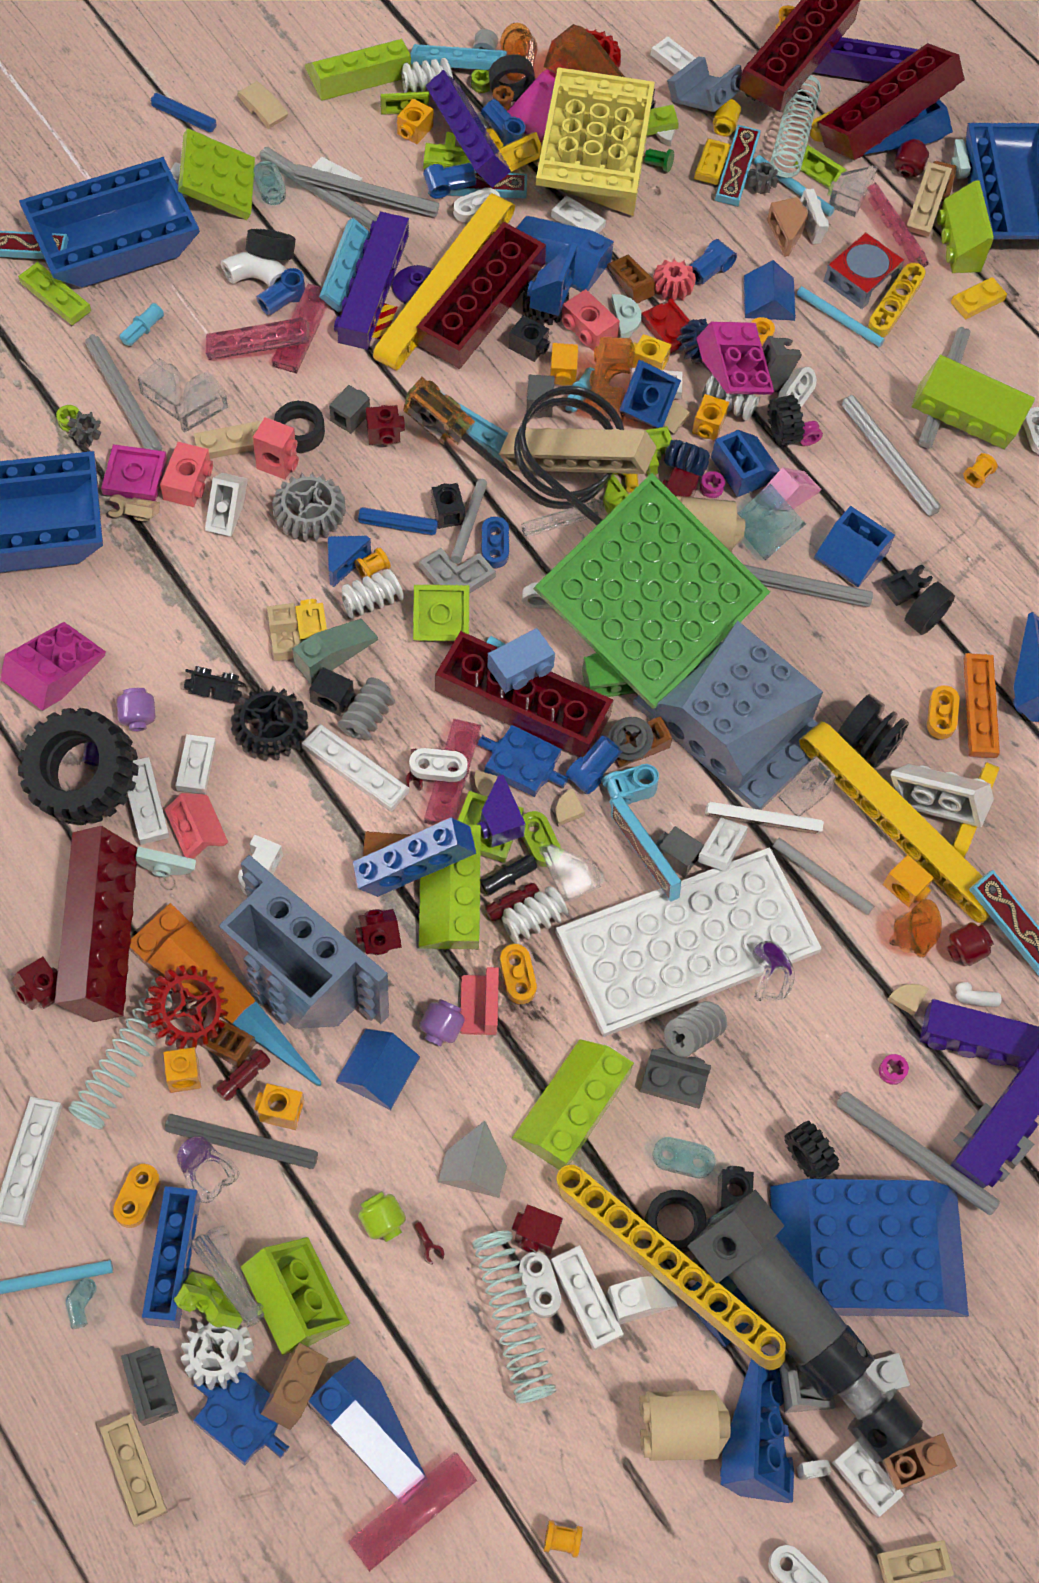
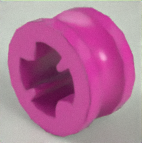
M808 421L804 423L803 429L805 432L801 444L803 446H810L821 440L823 433L819 429L818 422Z
M716 471L705 473L701 479V493L708 498H717L722 495L725 486L723 475ZM713 482V485L717 487L713 488L712 485L708 483Z
M898 1054L886 1056L879 1066L881 1079L891 1085L901 1083L909 1071L906 1059ZM898 1065L900 1069L897 1073L890 1074L888 1072L890 1066Z

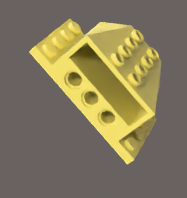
M558 67L536 175V185L560 190L634 216L655 82Z

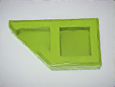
M612 474L608 481L602 503L608 515L629 495L614 474Z

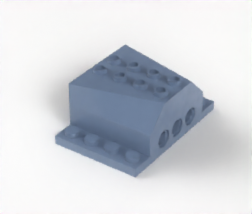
M737 620L723 641L657 704L656 708L652 709L639 695L634 699L633 705L650 720L661 716L673 740L753 809L762 810L812 762L801 749L799 739L818 724L813 717L823 691Z
M248 855L241 862L242 879L245 883L244 890L247 894V899L219 925V928L251 990L250 994L260 1005L266 1003L273 1009L272 1014L283 1025L289 1023L294 1029L338 1027L358 1005L360 1006V1012L370 1021L375 1019L382 1024L389 1017L388 973L251 855Z

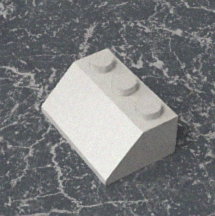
M911 764L897 768L891 773L895 790L916 811L982 827L994 801L991 784L982 779L965 778L953 772L945 773L932 770L924 765L916 766Z

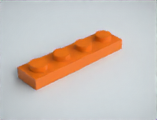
M966 653L963 661L969 756L997 758L1000 754L994 655Z

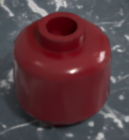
M911 139L900 145L894 159V167L902 177L912 178L922 174L929 158V151L926 145L917 139Z
M970 922L949 935L951 945L946 948L955 963L960 960L965 966H971L991 954L990 946L994 945L982 924L978 926Z

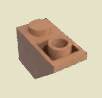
M943 1433L899 1450L883 1460L895 1491L920 1483L957 1467Z

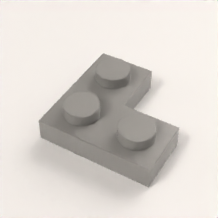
M442 548L419 561L420 569L434 585H470L469 594L496 577V571L480 553L459 566L451 561V558Z

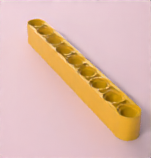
M493 193L486 198L379 340L373 352L375 360L396 371L402 367L417 347V325L502 222H510L515 211V204Z
M820 721L799 739L800 747L805 754L907 855L934 877L933 881L971 919L977 923H983L990 917L969 890L983 876L829 724Z
M566 1165L559 1170L556 1180L560 1196L565 1202L758 1365L767 1370H774L783 1364L786 1344L780 1333L721 1284L716 1283L709 1274L580 1167ZM569 1180H577L580 1182L574 1188H567L564 1186L565 1183ZM598 1199L603 1201V1204L598 1208L588 1206L592 1200ZM618 1219L627 1221L626 1226L623 1228H615L612 1226V1223ZM646 1239L651 1241L652 1244L646 1249H640L636 1247V1243L639 1240ZM665 1260L676 1262V1266L670 1270L661 1268L660 1264ZM692 1280L698 1281L702 1285L695 1291H690L685 1287L686 1283ZM719 1301L725 1303L727 1308L722 1312H715L711 1310L710 1306L714 1302ZM740 1323H748L753 1327V1330L750 1333L741 1334L735 1328ZM771 1344L776 1346L779 1352L774 1356H767L761 1349L765 1345Z

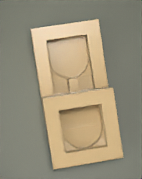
M258 81L237 93L250 113L253 114L255 112L267 129L283 121L288 116V112L281 103Z
M295 604L267 606L274 661L294 659L293 648L300 644Z

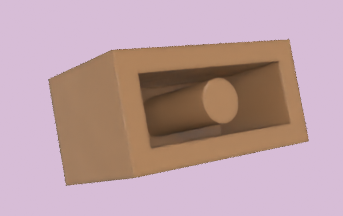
M299 1343L289 1355L261 1415L291 1430L302 1417L329 1358Z

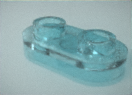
M262 161L256 164L254 167V179L262 200L269 205L282 203L286 198V189L277 165L270 161Z
M674 1137L660 1139L655 1144L652 1153L654 1163L660 1169L699 1179L707 1177L712 1172L716 1163L715 1155L709 1147ZM665 1151L671 1152L673 1159H665L662 1153ZM693 1160H702L704 1166L701 1168L696 1167L693 1164Z

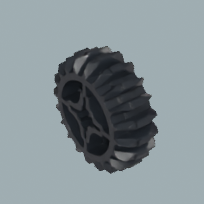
M261 686L258 694L250 690L249 699L241 697L240 705H235L233 709L234 715H231L232 735L235 736V742L238 746L242 745V750L245 754L252 751V756L255 759L260 754H263L266 762L269 759V755H274L277 760L280 758V753L290 756V748L298 750L300 747L299 741H304L306 738L305 732L309 726L307 722L308 714L304 710V704L302 701H297L294 693L287 696L285 688L279 693L276 692L274 686L268 692H265V689ZM281 711L291 717L293 720L292 724L286 722V719L281 717ZM248 723L258 730V736L248 730Z

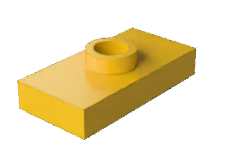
M707 138L694 179L718 185L731 144Z

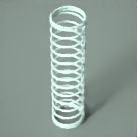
M812 75L809 76L808 80L815 82L818 90L810 84L804 83L803 85L812 87L816 91V95L808 90H798L797 92H808L812 94V97L799 96L795 93L794 97L790 99L784 108L770 161L774 169L779 171L777 175L780 177L790 178L796 176L801 170V163L803 162L806 144L821 91L820 82ZM795 98L802 101H811L812 103L806 104L804 102H798L797 100H795ZM794 104L808 106L810 109L796 108ZM798 110L801 112H806L808 115L802 116L795 114L792 111ZM790 117L804 118L806 122L794 121ZM788 123L802 124L805 128L792 127ZM788 129L799 130V131H801L803 134H801V135L793 134V133H790V132L788 131ZM786 136H796L799 137L801 140H790ZM784 142L797 143L800 147H791ZM783 148H791L798 153L794 154L793 152L784 151ZM781 155H790L796 160H788ZM779 156L789 162L798 161V164L786 166L781 164L776 157ZM774 159L783 167L795 168L799 166V168L792 173L783 172L775 166Z
M155 978L151 981L152 986H157ZM147 988V989L145 990V991H146V996H147L148 998H151L150 995L148 994V989H149V988ZM168 993L166 999L172 1003L170 993ZM146 998L139 999L141 1008H134L132 1010L135 1018L126 1019L128 1028L119 1030L122 1039L116 1038L112 1040L115 1049L106 1050V1056L109 1060H99L102 1070L95 1069L92 1071L95 1080L85 1081L89 1091L81 1090L78 1092L83 1102L73 1101L70 1107H68L74 1116L96 1129H103V1126H105L104 1121L80 1105L91 1108L106 1119H110V1116L89 1104L81 1093L97 1097L112 1108L117 1107L108 1099L94 1092L88 1083L103 1086L119 1098H123V1095L114 1088L104 1084L95 1075V1072L106 1074L119 1084L127 1088L130 1087L129 1083L110 1073L101 1062L114 1064L126 1074L137 1077L135 1072L115 1062L108 1052L119 1053L133 1064L143 1067V1063L138 1059L122 1052L115 1044V1041L124 1042L146 1057L150 1056L149 1052L128 1041L123 1036L122 1031L131 1032L145 1043L153 1047L157 1046L152 1039L135 1031L128 1023V1021L139 1022L156 1035L159 1029L156 1027L150 1029L148 1023L140 1020L135 1014V1011H148L141 1003ZM165 1005V1009L167 1012V1010H169L170 1008Z
M505 1230L481 1236L473 1241L472 1245L473 1249L477 1250L475 1256L484 1259L478 1268L488 1271L483 1275L482 1281L492 1283L485 1290V1293L495 1296L490 1300L489 1306L499 1308L493 1313L492 1318L504 1320L497 1325L496 1331L507 1333L500 1338L499 1343L510 1346L503 1352L504 1357L515 1358L507 1364L506 1368L511 1371H518L511 1376L510 1381L517 1384L523 1383L513 1393L516 1395V1403L521 1404L552 1395L557 1389L555 1388L556 1385L549 1384L517 1393L523 1387L536 1381L550 1378L553 1374L549 1373L527 1380H513L521 1373L544 1366L549 1361H542L525 1367H509L524 1357L544 1352L545 1348H539L523 1354L506 1355L511 1349L521 1344L538 1340L541 1336L537 1335L516 1342H502L506 1337L518 1331L536 1327L538 1324L535 1322L516 1329H499L500 1326L513 1319L534 1313V1310H528L510 1317H495L500 1311L511 1306L529 1302L531 1299L527 1297L509 1304H492L494 1300L503 1295L519 1292L527 1287L526 1285H521L504 1292H488L490 1288L501 1282L511 1281L523 1276V1273H516L499 1280H485L486 1276L496 1270L510 1268L520 1263L519 1260H515L495 1268H482V1265L488 1260L506 1256L516 1251L515 1248H510L490 1256L478 1255L481 1250L497 1247L511 1241L513 1238L512 1232ZM492 1239H496V1240H493V1241H491V1242L484 1243V1242H486V1241H489V1240H492Z

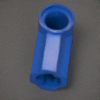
M493 99L482 108L480 114L496 131L504 146L522 138L525 131L524 122L520 118L512 117L498 100Z
M470 163L447 168L440 164H434L427 167L423 172L430 196L434 199L447 196L451 190L476 185L475 171Z
M719 239L713 240L706 248L704 254L689 265L692 266L693 273H695V284L703 285L720 270L722 272L728 271L735 263L737 253Z
M296 268L285 270L281 275V280L256 296L257 302L266 315H272L289 302H299L305 298L306 289L302 271Z
M602 735L584 757L578 758L568 768L566 776L588 795L601 784V780L604 777L603 774L619 757L622 750L615 742Z

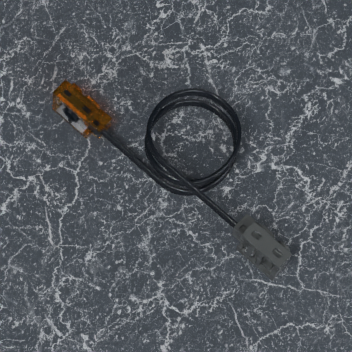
M421 377L408 391L403 411L440 443L444 444L450 438L459 445L463 440L535 502L553 509L575 507L595 525L603 521L584 503L594 498L604 488L613 473H606L598 482L590 487L570 492L535 461L528 449L525 434L527 423L536 414L555 406L578 408L594 417L605 430L613 429L609 420L599 410L584 401L566 397L548 400L565 394L578 395L593 401L610 416L616 429L624 430L617 411L603 397L589 389L578 386L554 388L542 394L531 404L517 431L514 454L519 470L527 481L540 492L553 498L567 500L562 502L550 500L539 495L468 435L472 431L475 421L461 410V406L447 394L443 395L440 392V388L433 381H427ZM522 454L530 468L552 488L543 484L530 472L522 458Z

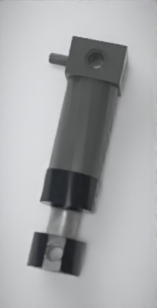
M755 1189L710 1223L688 1245V1248L696 1257L692 1261L701 1269L705 1268L716 1283L729 1276L758 1315L781 1334L786 1344L785 1349L820 1397L826 1400L836 1394L840 1395V1398L844 1400V1403L856 1415L849 1424L848 1430L873 1462L883 1461L908 1443L921 1429L923 1421L897 1389L894 1388L883 1394L875 1385L876 1383H873L874 1381L868 1376L866 1370L873 1363L874 1356L851 1327L844 1323L776 1237L784 1227V1224Z

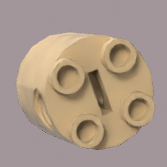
M676 496L731 553L733 548L743 540L745 518H741L737 514L736 501Z
M715 1390L655 1391L639 1396L640 1416L643 1418V1423H646V1429H640L641 1450H643L644 1458H649V1461L718 1459L719 1454L730 1438L731 1425L729 1411Z

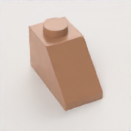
M799 197L772 202L770 205L767 221L784 257L791 254L808 220L807 208L802 205Z

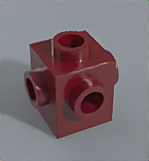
M381 405L379 407L366 408L369 445L400 443V432H405L404 415L399 416L398 405Z
M373 909L367 911L364 915L358 916L360 926L354 927L358 945L363 944L366 955H382L389 950L402 948L398 920L394 909L384 911Z
M43 956L19 970L11 981L16 987L18 999L24 1005H28L31 1010L40 1005L45 1009L55 1003L58 970L54 967L51 968Z

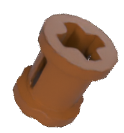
M501 85L493 90L492 97L498 100L508 111L512 107L511 101L514 98V91L508 86Z

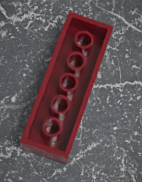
M801 0L744 67L739 90L781 112L855 22L861 0Z
M929 43L925 44L818 122L824 147L854 161L862 157L868 150L880 144L883 139L899 130L901 126L912 118L917 117L920 112L935 104L938 99L954 90L957 85L965 80L959 54Z
M503 221L417 325V345L461 369L521 295L525 286H528V282L532 281L545 265L546 244Z
M460 631L435 673L436 692L510 726L518 727L578 757H584L599 739L611 716L613 699L551 671L543 677L537 676L529 680L524 687L518 690L512 689L505 693L487 667L488 653L498 647Z
M102 825L72 832L55 1004L92 1022L124 1016L126 982L129 971L128 959L131 944V925L134 913V890L136 888V854L138 847Z

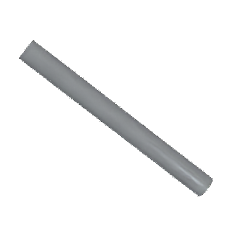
M485 479L477 480L451 556V561L454 563H461L487 487Z
M778 838L774 843L773 847L865 914L869 915L875 907L781 838Z

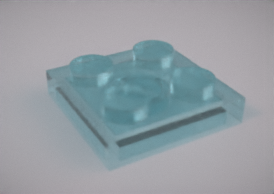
M771 483L737 513L741 518H745L744 537L764 560H767L806 525Z

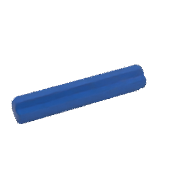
M154 93L150 101L153 107L207 132H213L217 126L215 118L160 93Z
M361 507L358 514V521L364 524L435 535L438 528V521L431 518Z

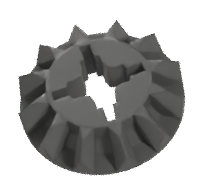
M622 718L611 727L608 738L615 742L622 750L618 757L620 760L624 759L633 762V760L644 758L645 754L652 749L654 740L652 729L641 718ZM625 731L633 737L638 735L635 739L637 743L636 748L630 743L624 744L627 741Z

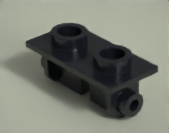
M195 666L194 671L185 670V672L191 674V679H186L184 683V690H188L189 694L209 697L212 687L216 688L214 699L230 703L240 702L242 691H239L238 687H246V684L238 681V675L223 672L222 677L211 675V669Z

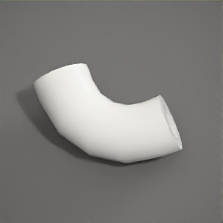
M248 252L236 254L221 261L222 269L232 284L247 278H256L262 280L268 287H271L281 280L282 273L287 270L275 259L255 256Z

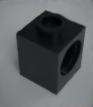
M523 315L509 332L508 349L535 362L541 354L544 355L550 346V341L548 340L549 328Z
M444 483L432 487L431 503L435 518L438 521V529L462 525L465 518V507L458 483Z
M324 667L309 688L310 703L338 716H341L345 708H348L354 702L356 696L352 680Z
M728 1166L726 1169L721 1170L718 1176L716 1214L722 1215L753 1191L754 1172L745 1171V1168L741 1166ZM728 1185H738L742 1189L743 1195H732L728 1190Z

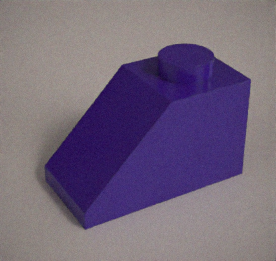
M504 775L497 777L483 806L481 822L478 823V825H481L482 838H488L491 847L523 837L525 833V821Z

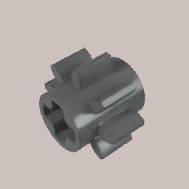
M757 163L756 169L749 170L748 178L750 180L748 186L752 187L756 193H770L771 187H777L779 179L777 177L778 170L774 169L769 163Z
M78 411L76 419L70 418L68 425L72 427L68 436H73L77 441V445L87 443L91 446L93 438L99 439L102 433L100 430H97L100 427L101 421H96L92 412L82 414Z

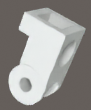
M254 835L249 844L252 857L270 873L274 874L283 857L282 846ZM241 869L238 875L239 884L242 892L247 895L244 890L245 883L242 879L243 873Z

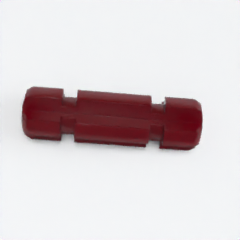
M530 883L524 886L522 891L518 889L500 898L499 903L493 902L487 905L485 912L490 921L502 918L504 909L511 908L514 910L516 903L521 902L524 904L525 898H534L535 893L540 891L537 885Z
M257 1050L250 1056L251 1061L248 1062L246 1060L228 1076L229 1081L226 1082L224 1080L217 1086L216 1091L225 1101H230L237 1094V1089L241 1091L259 1074V1069L264 1070L270 1064L271 1060L265 1052Z

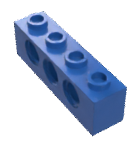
M451 817L353 861L358 889L379 897L476 854L471 827Z
M165 1186L142 1319L146 1325L178 1329L180 1327L182 1309L177 1306L173 1299L181 1290L189 1274L201 1203L198 1190Z

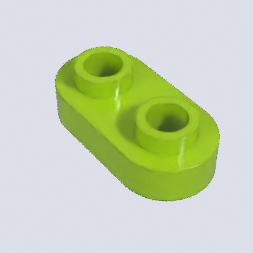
M538 811L527 812L522 816L526 824L522 839L529 853L536 860L537 865L550 867L559 860L560 844L544 814ZM535 826L539 830L536 832H532L529 830V828ZM548 851L550 855L545 857L541 855V852Z

